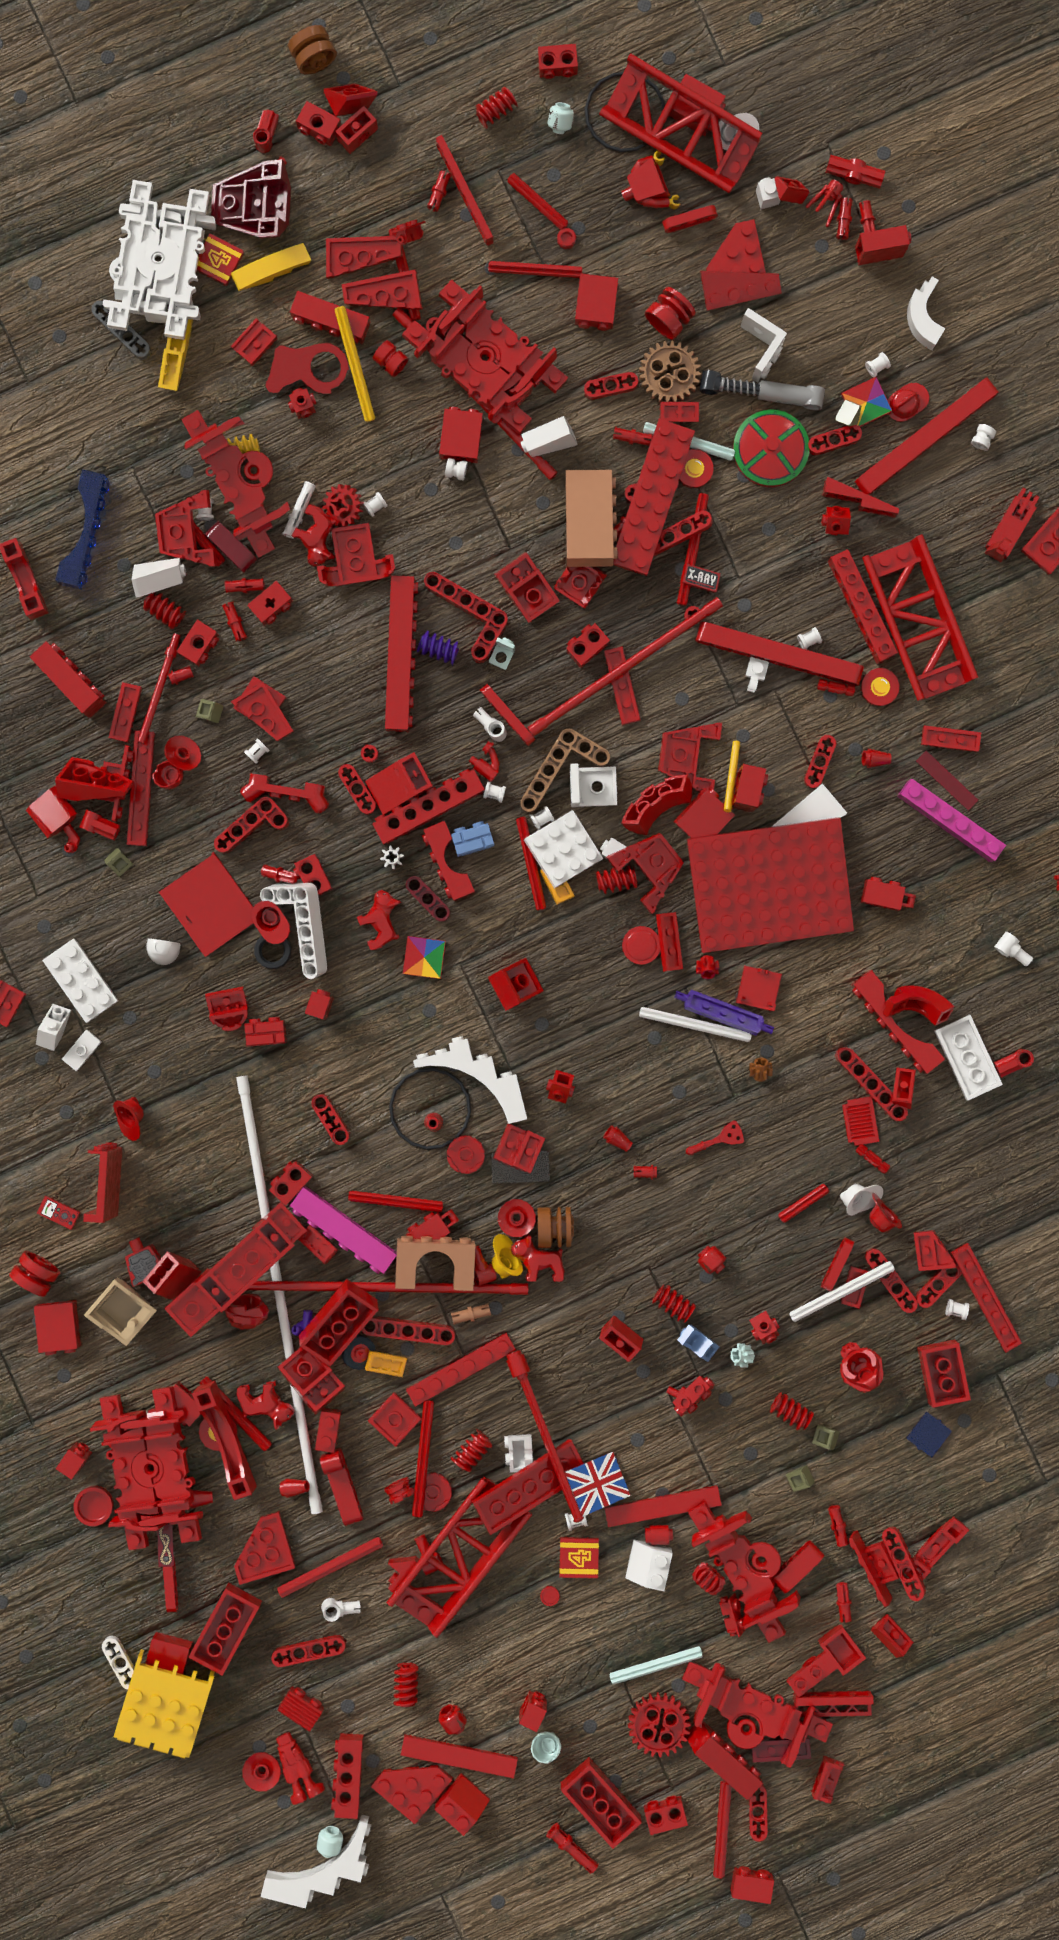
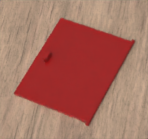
M212 852L210 857L159 892L205 957L253 924L251 919L252 904L214 852Z

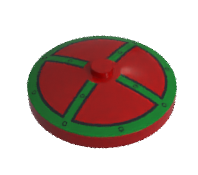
M780 410L757 412L740 425L735 435L733 449L735 450L734 461L745 478L759 486L778 487L794 480L807 463L810 451L807 432L795 417Z

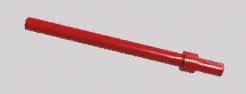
M173 634L170 646L165 651L166 658L138 738L140 743L145 744L173 658H176V649L181 637L178 634Z

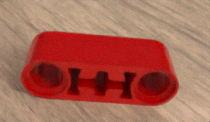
M325 1094L316 1095L311 1102L314 1111L333 1142L338 1145L345 1144L350 1139V1131L330 1098ZM319 1097L324 1098L326 1101L324 1108H319L316 1105V1100ZM329 1107L331 1108L328 1111L329 1115H334L336 1118L333 1120L335 1125L337 1126L339 1123L341 1127L336 1128L334 1131L331 1130L334 1127L333 1123L327 1122L328 1115L326 1113L322 1115L321 1113ZM342 1130L345 1132L346 1139L344 1141H339L336 1138L337 1131Z
M811 1540L807 1541L780 1567L778 1573L772 1577L774 1583L784 1594L789 1592L824 1558V1554Z

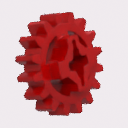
M338 484L337 487L332 486V492H326L328 498L323 499L326 505L322 509H326V514L337 521L336 526L342 525L345 527L348 526V523L355 524L354 519H360L358 512H363L360 509V505H363L364 502L359 501L361 494H356L357 489L351 488L350 485ZM338 503L344 504V506H347V508L342 507V505H339Z

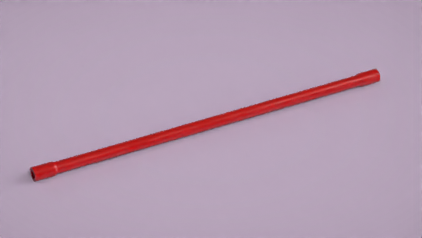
M256 1281L247 1290L337 1291L344 1282ZM352 1282L366 1292L528 1295V1283L483 1284L480 1286L474 1284L473 1291L454 1290L453 1283H415V1289L395 1288V1282Z

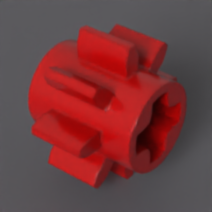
M706 955L701 957L700 961H696V974H701L703 979H712L715 974H719V961H714L712 956Z

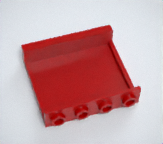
M106 1142L105 1144L94 1146V1149L88 1150L90 1154H100L97 1208L85 1213L83 1222L104 1223L118 1216L122 1147L112 1142Z

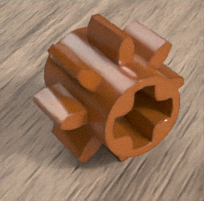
M765 1058L755 1059L754 1063H750L749 1066L750 1077L753 1076L759 1082L766 1081L768 1076H772V1063H769Z

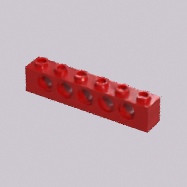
M847 549L832 556L828 564L876 664L894 657L898 652L849 550Z
M466 769L459 773V778L455 780L450 778L442 783V787L438 789L433 787L427 790L425 796L421 798L416 796L410 799L408 805L395 807L388 816L383 814L375 818L376 822L373 823V826L383 845L398 839L485 792L475 770L470 771ZM459 783L467 785L465 792L460 793L456 790ZM448 792L450 799L447 802L441 801V793ZM431 801L433 808L430 811L424 810V802ZM409 810H414L417 815L415 819L408 820L406 813ZM392 819H397L400 824L398 828L391 829L389 822Z

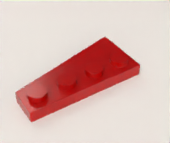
M416 270L342 284L344 304L423 310Z

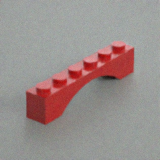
M868 970L851 984L854 988L852 989L854 995L858 999L862 998L865 1001V1008L871 1014L874 1012L878 1017L876 1021L883 1029L886 1027L889 1030V1037L894 1043L898 1042L903 1047L901 1049L902 1053L907 1058H912L915 1062L913 1066L919 1073L928 1074L945 1060L933 1044L924 1043L912 1038L895 1023L891 1016L887 1017L883 1013L886 1006L884 984L872 970Z
M212 1381L200 1385L194 1390L192 1396L198 1411L207 1421L217 1441L232 1497L234 1500L252 1495L257 1485L217 1383Z

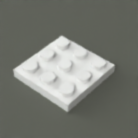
M573 810L524 839L554 889L603 859Z

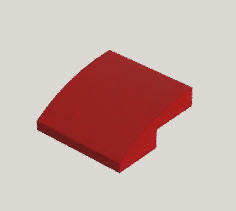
M507 1124L493 1159L530 1174L545 1138L529 1130L525 1131L512 1124Z

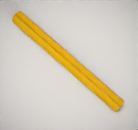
M344 306L335 308V314L364 420L370 422L375 420V415L347 312Z

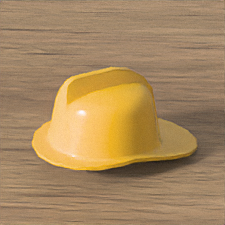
M498 1234L493 1239L495 1252L492 1258L493 1269L502 1279L510 1275H521L523 1271L522 1263L519 1258L514 1257L511 1253L513 1242L508 1236Z

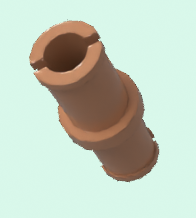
M488 1303L473 1308L469 1306L467 1307L468 1309L451 1313L454 1325L469 1320L473 1322L475 1321L474 1319L491 1316Z

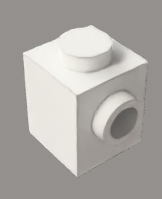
M768 177L758 182L756 194L760 209L779 205L780 199L774 178Z

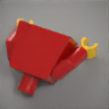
M656 151L654 156L650 155L637 160L631 173L627 176L630 187L621 191L626 202L635 198L636 202L640 205L651 208L670 207L671 209H677L681 205L673 202V200L679 199L678 195H673L671 199L668 198L670 193L659 167L663 164L665 158H657L661 155L660 151Z

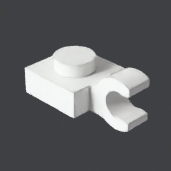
M750 657L745 677L750 678L747 691L755 693L758 680L764 681L769 664L768 661Z

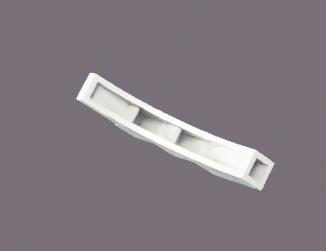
M463 1036L452 1038V1043H449L450 1051L448 1052L444 1048L436 1050V1055L428 1056V1053L416 1055L417 1059L413 1060L415 1068L446 1066L461 1070L475 1077L495 1095L504 1110L508 1124L527 1119L517 1075H512L510 1071L500 1074L501 1078H497L492 1056L488 1057L487 1054L476 1056L477 1060L473 1061L469 1041L464 1039Z
M361 1815L358 1826L349 1842L341 1849L338 1855L332 1857L327 1862L312 1869L299 1872L282 1873L268 1870L261 1897L306 1909L307 1901H312L314 1891L333 1895L335 1888L339 1889L341 1878L361 1882L362 1875L366 1876L369 1866L366 1863L367 1856L364 1855L366 1843L363 1842L364 1836H368L370 1832L369 1816Z

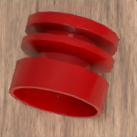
M666 287L657 298L659 303L653 302L644 315L661 335L670 340H675L683 330L682 324L687 325L690 319L696 315V311L680 292L671 287Z

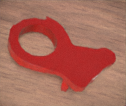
M331 343L315 344L298 349L279 346L275 349L270 375L265 386L269 392L278 393L284 386L302 380L316 392L331 394V389L341 384L345 379L347 370H349L346 355L339 347ZM330 352L339 359L341 371L335 380L324 382L313 374L311 363L316 354Z

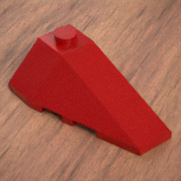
M75 757L68 761L55 778L58 797L73 801L125 796L134 784L132 780L118 773L112 774L107 772V768L103 766L100 768L95 766L94 762Z

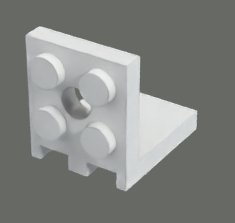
M748 308L743 316L740 327L770 345L757 364L752 379L758 383L761 378H766L772 364L779 358L787 333Z
M570 764L571 807L617 806L616 767L579 768L578 764ZM594 782H600L603 785V789L600 792L593 791L592 784Z

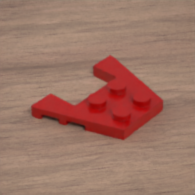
M203 490L155 514L160 553L209 566H218L216 549L197 550L193 510L211 508L209 490Z
M722 723L663 733L658 772L668 777L688 775L692 789L701 792L703 788L708 790L712 788L714 790L715 779L696 777L700 739L719 741Z
M660 833L606 857L617 871L622 869L632 859L654 886L640 899L651 914L655 912L658 902L664 897V892L669 884L673 882L684 863Z

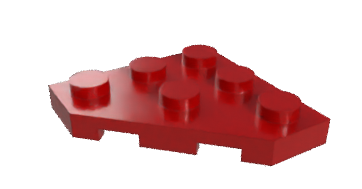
M754 219L735 223L707 266L706 271L766 273Z
M280 1511L260 1517L234 1565L239 1585L295 1569L296 1565Z
M430 1765V1767L419 1768V1766L406 1767L398 1770L384 1769L373 1781L371 1787L413 1824H416L450 1784L453 1777L439 1765Z

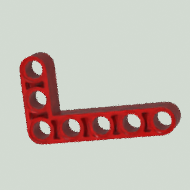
M436 572L427 573L424 583L429 592L486 624L471 650L472 658L475 662H486L496 646L497 638L501 637L507 627V614ZM431 578H436L438 580V584L436 586H430L428 584V581ZM447 588L455 590L451 596H447L444 591ZM464 597H469L472 601L469 605H463L461 600ZM480 607H486L488 612L485 615H480L477 610ZM497 616H502L505 621L498 625L494 622V619ZM486 633H493L495 638L492 641H487L484 638ZM478 649L485 651V655L481 658L475 656V651Z

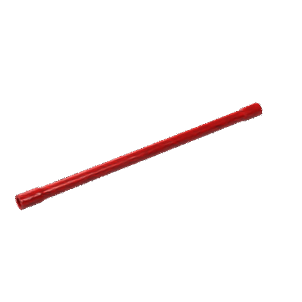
M402 308L396 309L392 315L406 329L413 322ZM429 346L427 348V351L429 352L432 349V347ZM478 394L471 395L476 402L480 398ZM479 404V406L487 414H489L490 410L486 408L483 404ZM501 418L497 423L499 427L524 452L521 445L523 441L522 436L505 424ZM528 452L525 453L549 480H552L558 472L540 455L531 457Z
M716 597L704 605L702 609L545 717L538 719L528 726L529 732L534 737L546 729L548 725L695 624L723 607L719 598Z

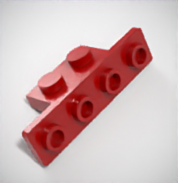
M125 745L122 764L104 761L103 767L107 768V772L112 774L118 773L129 779L130 770L127 767L128 762H132L133 759L131 747ZM126 795L98 798V800L114 802L111 821L117 822L118 818L121 819L123 807H120L121 800H125Z
M858 1530L853 1531L849 1538L850 1546L855 1550L861 1567H864L869 1583L875 1588L878 1600L882 1602L884 1607H887L892 1601V1596L885 1583L899 1579L892 1559L883 1541L866 1547Z

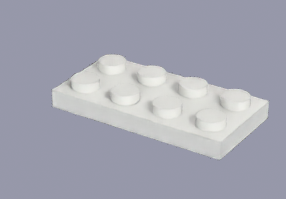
M75 938L42 960L86 1023L119 1001Z
M967 1015L935 1030V1034L967 1101L1003 1085L971 1015Z

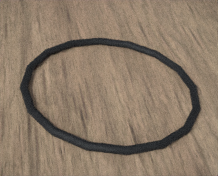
M623 72L612 73L599 80L589 92L585 105L586 124L593 137L604 147L618 152L638 151L648 144L643 143L638 147L623 149L608 145L596 135L590 124L588 107L592 94L603 82L623 74ZM647 78L646 82L655 89L661 100L663 111L665 107L664 98L658 87Z
M434 1067L417 1069L403 1077L394 1088L389 1104L391 1122L398 1135L410 1145L425 1150L444 1148L455 1138L460 1137L467 1128L471 1115L470 1096L463 1083L450 1072ZM435 1071L448 1075L460 1085L466 1096L468 1113L464 1126L453 1139L442 1145L425 1146L412 1142L401 1133L394 1120L393 1103L397 1090L406 1079L420 1072Z

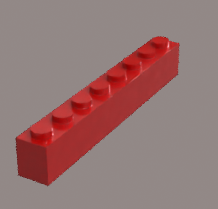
M391 576L385 714L386 731L409 732V727H413V716H410V708L414 707V697L410 695L411 689H414L415 678L411 677V671L415 670V658H412V651H416V639H413V632H417V620H414V613H417L418 601H414L415 594H418V582H415L414 576Z

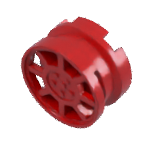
M408 1477L399 1479L384 1489L385 1493L390 1497L388 1499L390 1504H393V1501L398 1503L414 1493V1488L410 1487L408 1483Z

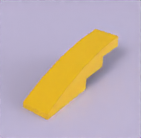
M304 243L247 264L231 272V276L238 291L271 282L274 277L291 273L294 268L310 264L311 258Z
M188 319L184 340L168 337L166 349H164L158 388L178 391L193 319Z

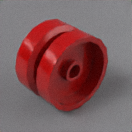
M24 1251L19 1258L21 1265H15L9 1276L25 1290L45 1297L51 1289L49 1282L56 1281L60 1275V1270L38 1254Z

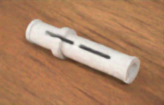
M307 481L304 482L294 509L288 515L289 520L282 533L284 536L294 539L291 535L295 528H298L299 524L303 522L302 517L316 488L314 484Z

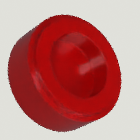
M570 228L560 230L557 235L558 245L563 249L572 248L576 243L575 232Z

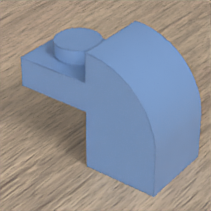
M692 1325L684 1328L677 1340L707 1362H709L720 1347Z

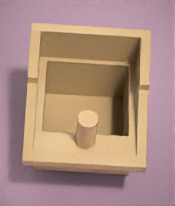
M117 1277L84 1316L127 1346L157 1310L124 1280Z

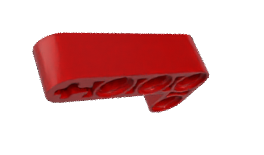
M263 797L216 837L214 847L221 853H229L266 820L277 830H284L289 825V818L271 798ZM265 802H271L272 804L269 811H263L262 809ZM255 814L257 816L256 823L249 824L248 817ZM278 816L284 817V823L281 826L275 824V819ZM242 827V835L235 837L234 829ZM228 834L230 835L231 838H233V839L235 840L234 842L231 841V840H229L230 838L227 837ZM222 840L225 842L228 841L226 843L227 848L221 847L222 844L220 842Z
M341 1448L336 1449L334 1453L327 1452L322 1454L320 1464L324 1475L328 1476L344 1525L347 1526L364 1520Z

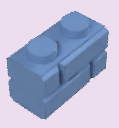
M481 821L472 824L473 828L466 830L465 827H460L454 830L455 833L451 835L458 857L495 847L488 823L484 824Z

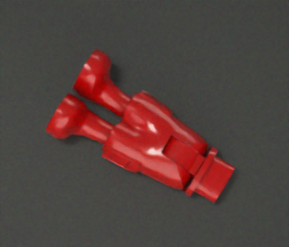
M290 1732L276 1738L279 1745L277 1750L279 1751V1757L283 1766L282 1771L286 1782L291 1784L293 1789V1795L290 1797L291 1803L293 1805L302 1803L307 1799V1795L309 1798H313L325 1790L324 1784L321 1782L315 1783L311 1778L310 1774L313 1769L300 1746L296 1743V1739L292 1738ZM299 1778L303 1779L307 1794L305 1790L302 1789L301 1784L299 1782Z

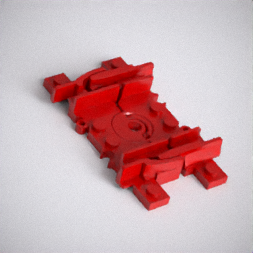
M451 279L440 291L439 297L452 308L449 311H443L430 329V332L414 320L403 332L402 337L416 348L414 355L417 358L431 346L432 349L429 351L431 361L439 368H442L441 375L444 378H449L452 374L453 380L468 392L469 397L472 394L480 396L477 404H483L490 410L488 419L496 424L502 418L505 424L520 435L532 421V418L521 410L519 406L530 395L533 386L536 388L542 382L556 394L568 380V377L552 364L557 358V349L553 347L543 360L540 359L543 352L537 348L538 345L536 343L532 347H528V337L523 336L519 341L517 334L502 322V317L497 321L491 319L494 311L487 310V302L485 300L481 301L483 299V287L481 285L469 295ZM487 355L489 359L484 361L482 356Z
M173 1386L152 1390L155 1408L148 1410L147 1414L146 1410L124 1413L120 1394L101 1397L100 1404L103 1420L96 1421L90 1428V1432L107 1429V1432H110L103 1433L104 1441L101 1444L102 1446L108 1445L112 1448L106 1453V1457L108 1460L114 1459L112 1464L116 1482L114 1489H120L122 1496L116 1498L120 1503V1507L114 1510L115 1514L118 1513V1515L113 1517L108 1526L124 1527L128 1550L148 1547L147 1531L159 1530L166 1524H178L181 1543L202 1539L198 1519L203 1517V1511L185 1513V1510H189L191 1504L195 1501L193 1490L190 1488L195 1485L196 1480L191 1476L187 1478L189 1468L186 1451L188 1447L182 1448L179 1444L180 1440L186 1438L182 1434L180 1423L186 1420L184 1410L175 1411L177 1405ZM149 1465L154 1466V1471L149 1469Z

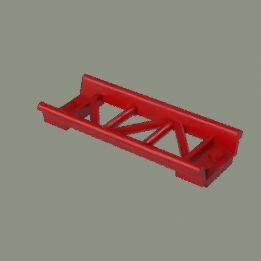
M630 53L627 58L628 65L608 104L601 109L599 115L730 194L755 153L763 133ZM648 76L673 91L654 128L652 126L645 83ZM639 93L645 127L627 117ZM679 96L701 108L661 130ZM702 117L685 151L663 139ZM710 119L718 165L716 171L691 156ZM718 119L738 130L725 155L723 154Z
M923 534L915 537L910 542L871 557L870 555L862 557L917 701L928 699L978 678ZM919 563L929 591L894 604L914 566ZM903 570L887 599L879 578ZM933 598L941 620L898 610ZM895 618L939 628L903 641ZM944 634L922 675L917 676L907 648ZM950 641L957 661L933 670L947 643Z
M486 1477L481 1478L386 1602L390 1607L396 1604L427 1625L432 1635L436 1638L441 1635L533 1515L528 1511L506 1525L489 1547L459 1528L484 1525L480 1517L461 1519V1517L471 1506L472 1500L497 1485ZM456 1535L483 1553L470 1572H468ZM447 1536L461 1575L433 1556ZM427 1562L457 1582L455 1584L417 1588L410 1585ZM454 1592L443 1607L426 1596L428 1594Z

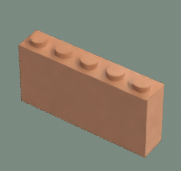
M566 470L567 567L613 566V559H617V547H613V541H617V530H613V524H616V512H613V506H616V495H612V489H616V477H612V470Z

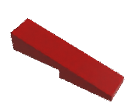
M827 477L822 493L824 497L859 503L858 511L894 518L899 513V508L830 477Z

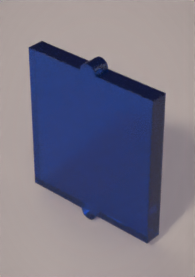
M926 1411L906 1438L916 1445L918 1450H922L932 1458L952 1430L942 1424L940 1419H936Z

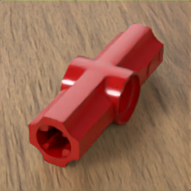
M831 155L825 173L845 178V181L850 184L859 185L862 183L880 189L885 170L868 166L860 159L853 158L848 160Z

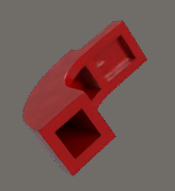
M902 986L896 989L894 996L888 998L883 1013L890 1017L904 1010H912L921 1013L936 1026L949 1019L955 1006L945 997L928 988Z

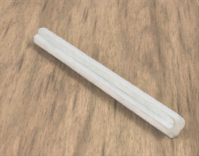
M641 1007L639 1016L745 1042H750L752 1034L739 1029Z
M888 1261L790 1312L793 1322H796L893 1272L895 1268L892 1262Z

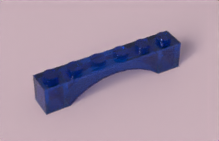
M82 469L78 490L85 507L84 529L75 548L59 563L55 580L59 585L82 590V586L86 584L87 574L85 573L87 566L89 567L92 561L91 549L96 544V537L94 536L96 529H99L101 523L99 515L100 511L104 510L105 500L103 499L110 485L105 474Z

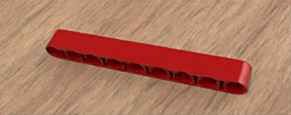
M988 377L858 477L854 483L861 492L870 495L992 400L999 391Z
M700 622L695 639L696 642L703 645L757 658L772 664L854 686H859L864 670L862 665L707 622Z

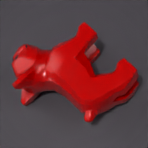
M309 504L304 513L313 516L315 524L307 531L295 528L291 536L302 540L308 550L307 559L309 565L317 567L329 559H335V556L326 548L325 543L333 524H336L337 521L330 518L323 509Z
M379 890L374 895V904L367 915L357 916L360 926L371 924L378 932L375 940L367 942L371 951L382 948L392 940L399 939V935L395 933L390 920V913L401 902L394 899L385 890Z
M530 1233L524 1239L518 1240L511 1245L512 1255L523 1261L528 1269L526 1281L536 1282L538 1271L548 1267L554 1271L552 1274L553 1281H563V1250L561 1248L558 1251L539 1250L532 1243Z
M276 1381L266 1382L263 1385V1394L256 1398L249 1393L250 1384L241 1385L237 1388V1399L243 1410V1418H247L248 1415H268L272 1418L276 1430L283 1422L289 1420L295 1412L294 1407L289 1403L281 1401L276 1393Z

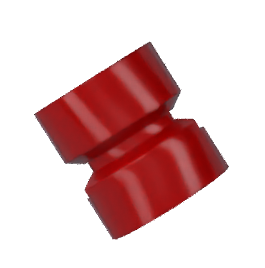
M386 340L376 350L372 359L380 367L385 366V371L392 377H395L404 369L409 358L403 352H397V347L389 340Z

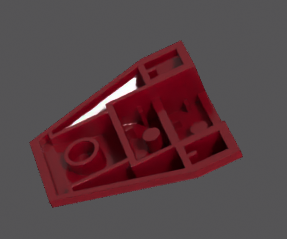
M264 161L213 184L211 216L215 218L216 225L259 238L280 237L289 226L291 185L284 161Z

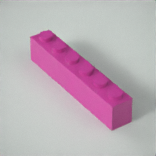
M913 779L908 780L897 795L898 798L989 862L996 861L1006 846Z
M306 1186L302 1188L290 1205L293 1208L292 1212L299 1217L302 1215L306 1217L308 1224L316 1229L319 1227L324 1230L323 1234L331 1240L335 1238L340 1242L338 1245L346 1251L349 1249L353 1251L355 1258L361 1262L366 1261L371 1264L370 1268L378 1274L380 1272L384 1274L397 1256V1252Z

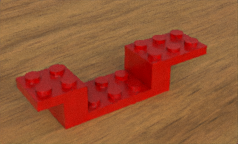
M282 1202L277 1204L252 1227L253 1230L210 1270L207 1268L164 1308L190 1337L219 1311L222 1313L293 1248L295 1246L293 1243L307 1231Z

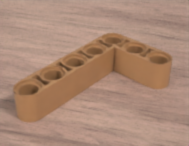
M572 729L563 730L522 797V810L525 813L535 812L570 752L575 753L597 767H605L609 763V752ZM571 734L574 740L571 743H566L563 740V736ZM581 744H588L590 751L587 753L581 752L579 749ZM556 750H561L564 753V757L559 760L555 759L553 753ZM603 753L606 755L607 760L600 763L596 760V755ZM547 766L552 767L554 774L551 776L545 775L543 772L544 768ZM536 783L544 785L542 792L534 790L533 787ZM525 800H533L535 803L534 807L531 809L525 808Z

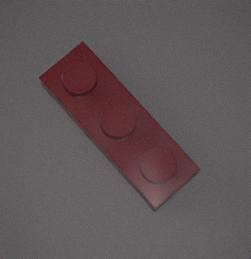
M806 1738L805 1743L800 1744L796 1760L811 1759L809 1738ZM791 1740L762 1741L757 1747L752 1748L753 1763L780 1761L786 1753Z

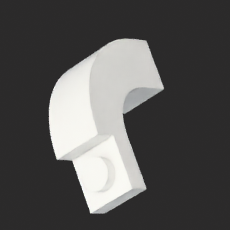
M933 276L929 282L925 281L920 290L915 289L907 309V320L912 334L922 345L930 350H933L945 330L944 327L935 323L929 317L926 309L927 300L939 281Z

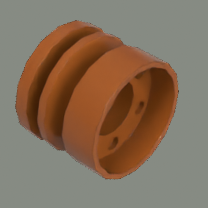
M537 1207L538 1248H551L553 1239H557L559 1248H562V1239H566V1247H571L574 1237V1218L570 1207H565L564 1216H561V1207L557 1208L556 1216H552L550 1207Z

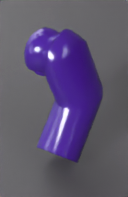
M303 1310V1320L295 1324L291 1329L293 1335L299 1336L311 1322L313 1311Z

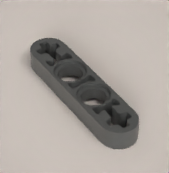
M96 301L92 305V313L95 318L138 359L145 360L151 355L150 346L132 327L128 325L127 331L107 327L108 316L105 318L102 313H98L97 309L99 307L101 309L104 308L107 315H109V310L105 309L103 301ZM131 332L133 339L128 342L124 341L123 335ZM136 342L141 348L145 349L146 352L144 354L142 352L139 353L138 348L135 346Z

